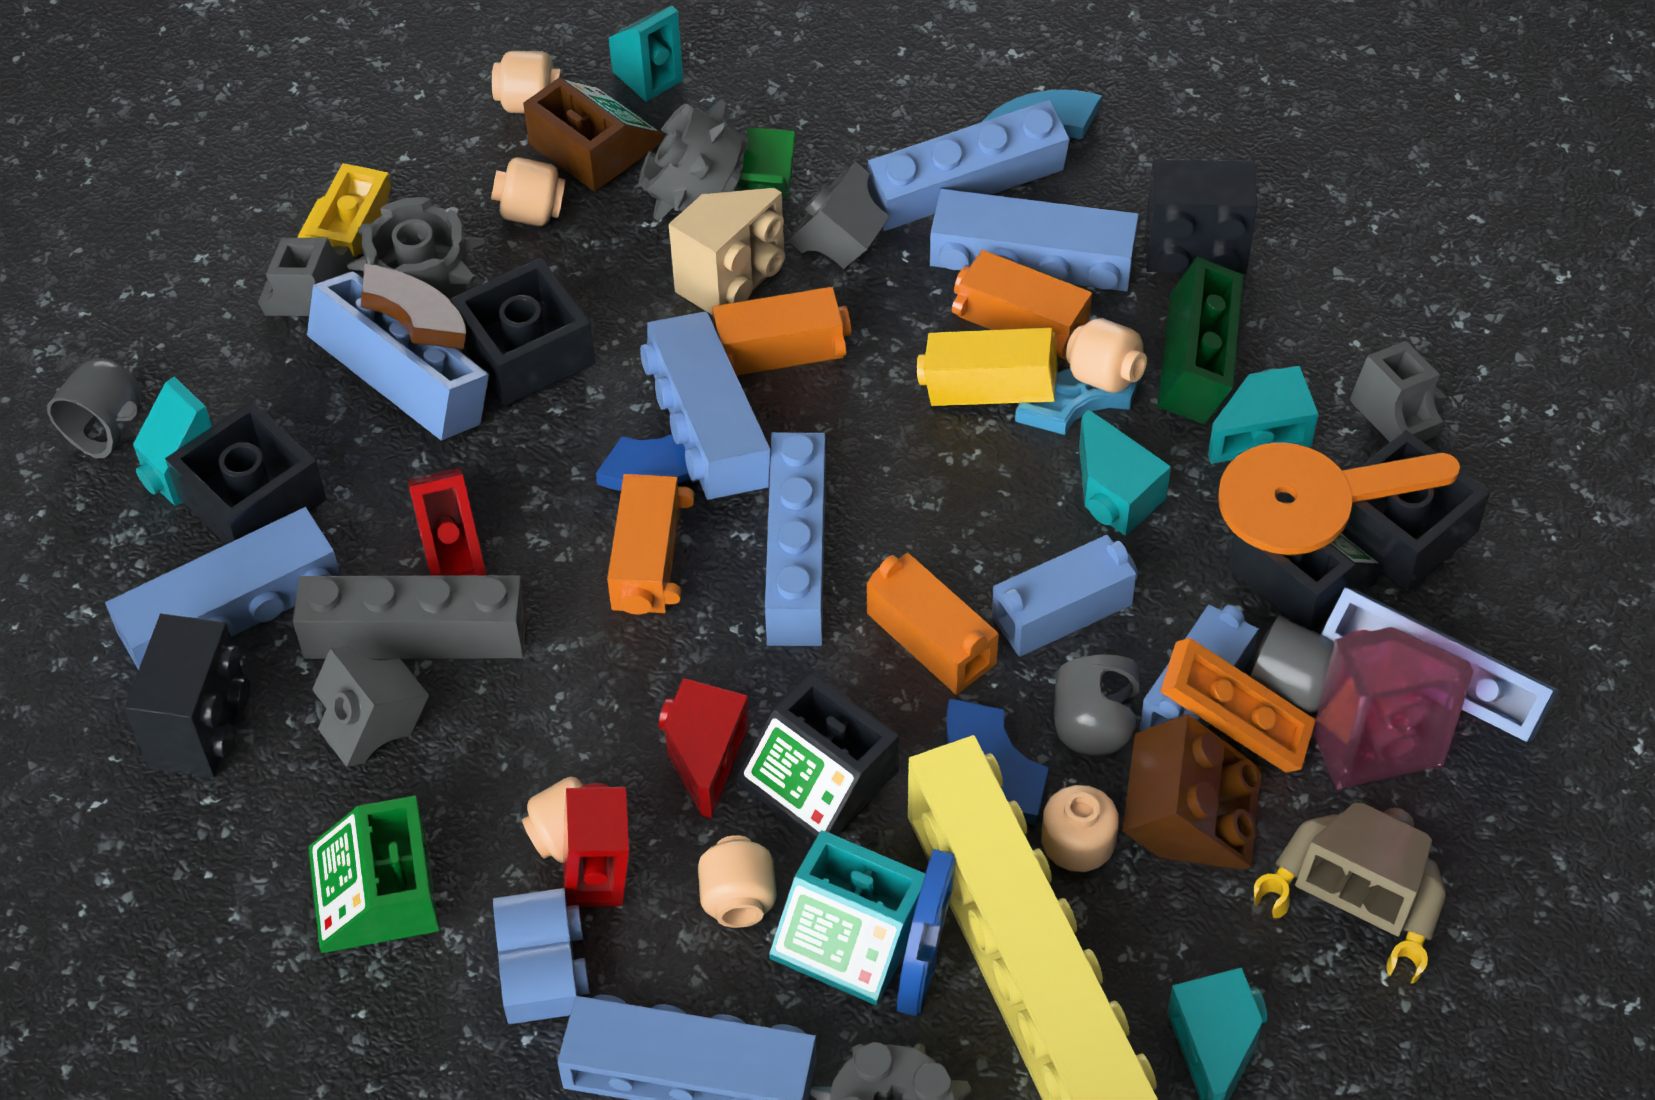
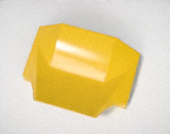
M342 163L326 195L317 199L298 238H328L332 247H349L353 256L363 254L362 236L358 228L362 224H372L382 216L380 208L388 204L391 189L388 172Z

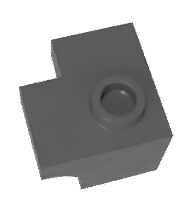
M855 161L831 183L828 189L822 186L804 207L807 213L787 241L801 253L806 251L823 253L845 269L868 249L889 218V215L879 208L870 197L867 185L870 173Z
M281 238L266 273L267 282L258 300L264 315L309 316L313 285L352 271L348 270L347 267L348 263L355 261L350 248L332 247L328 238Z
M1407 341L1367 356L1349 400L1389 442L1405 430L1422 442L1438 436L1444 423L1438 414L1446 399V396L1436 387L1440 374Z
M349 645L330 648L312 689L327 708L318 730L346 767L365 764L369 756L381 745L394 739L411 736L429 697V694L400 658L373 660L358 654Z

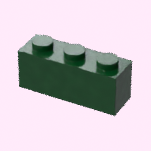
M1196 257L1171 292L1157 407L1205 424L1232 390L1243 274Z

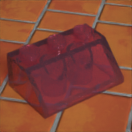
M1393 627L1374 631L1356 630L1348 633L1343 638L1335 639L1313 735L1336 790L1443 766L1474 672L1470 663Z

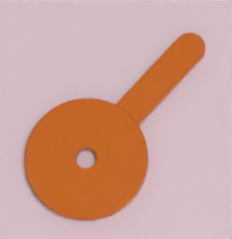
M1292 443L1263 444L1244 451L1227 466L1219 487V508L1230 529L1248 544L1276 554H1305L1327 546L1342 533L1348 523L1353 502L1450 485L1456 481L1460 465L1452 455L1436 453L1342 471L1331 459L1309 447ZM1279 493H1289L1295 498V501L1286 504L1279 502L1275 496Z

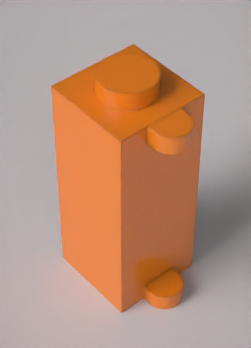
M981 250L970 267L965 265L961 269L955 282L954 293L958 295L953 302L952 313L990 330L1052 328V331L1056 332L1057 337L1056 354L1067 360L1066 348L1071 335L1079 326L1087 324L1090 320L1092 292L985 250Z
M833 287L712 306L713 326L736 376L840 359L846 355L844 337L851 336L850 318L846 306L838 307Z
M624 474L607 578L612 610L625 611L636 615L648 612L666 613L667 604H677L680 601V586L670 583L680 508L691 507L694 503L695 493L690 488L678 487L677 477Z
M908 552L899 559L894 555L887 557L872 574L867 582V614L954 694H959L997 664L999 633Z

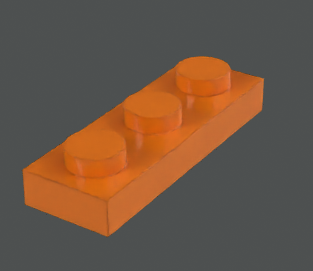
M1192 638L1177 641L1160 692L1282 771L1288 773L1301 770L1315 719Z

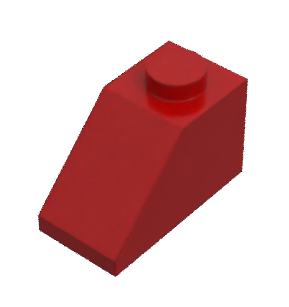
M460 468L408 479V486L430 576L486 575L464 477Z
M683 678L676 697H668L664 702L659 718V729L665 731L667 754L701 816L712 818L750 727L748 696Z
M589 783L579 788H566L563 888L567 905L579 904V907L622 906L629 856L626 787H609L602 783Z

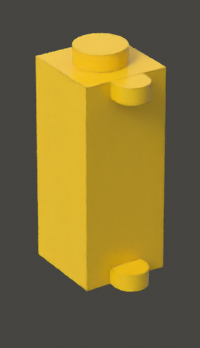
M1052 328L928 333L926 354H919L917 358L919 385H927L931 406L1055 402L1058 371L1056 332H1053Z

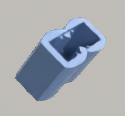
M564 888L493 898L501 990L508 1024L569 1016L575 995L590 994L585 958L574 959L572 941L583 940L579 904L567 905Z

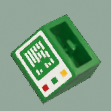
M416 795L357 806L308 846L321 954L439 932L426 830Z

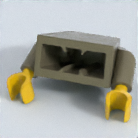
M1353 803L1341 815L1331 814L1310 819L1299 826L1275 863L1279 867L1275 874H1265L1256 880L1254 885V903L1257 906L1266 893H1278L1281 897L1275 902L1272 914L1273 918L1282 917L1290 907L1289 885L1295 877L1297 879L1296 887L1397 937L1400 936L1402 930L1407 932L1405 941L1397 944L1388 958L1386 970L1388 975L1391 976L1398 957H1408L1416 966V972L1411 980V984H1413L1420 978L1427 966L1428 956L1423 948L1425 939H1432L1445 902L1446 889L1437 863L1428 858L1432 839L1427 833L1414 828V821L1409 813L1400 808H1389L1381 812L1364 803Z

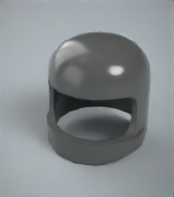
M104 358L90 359L83 362L68 377L48 402L47 413L54 426L72 445L95 459L105 458L120 441L121 431L116 420L122 422L131 421L138 414L142 403V391L137 379L122 365ZM93 416H96L105 427L107 442L91 440L84 434V428Z
M1279 615L1259 646L1251 678L1303 712L1313 713L1326 706L1333 697L1343 673V655L1339 647L1332 640L1290 622V619Z
M1105 654L1076 658L1061 665L1056 672L1054 719L1058 738L1069 749L1089 756H1102L1113 754L1127 745L1135 732L1136 715L1124 704L1134 700L1139 693V665L1131 658ZM1116 671L1129 679V684L1118 693L1103 696L1101 687L1102 677L1105 672Z

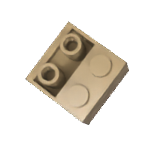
M775 188L702 194L669 223L675 292L713 315L712 306L747 301L751 292L765 278L775 275L780 270L785 259L782 192Z

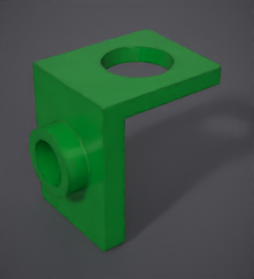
M747 128L746 138L749 140L744 151L742 173H740L737 183L740 191L775 188L782 192V197H789L796 137L794 131Z

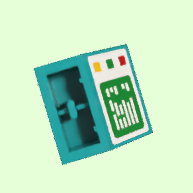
M821 830L794 877L769 953L770 959L877 1006L906 952L925 873Z

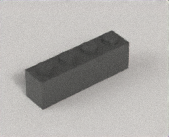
M520 575L299 576L293 624L304 659H326L330 648L349 645L358 654L370 659L523 658L527 609Z

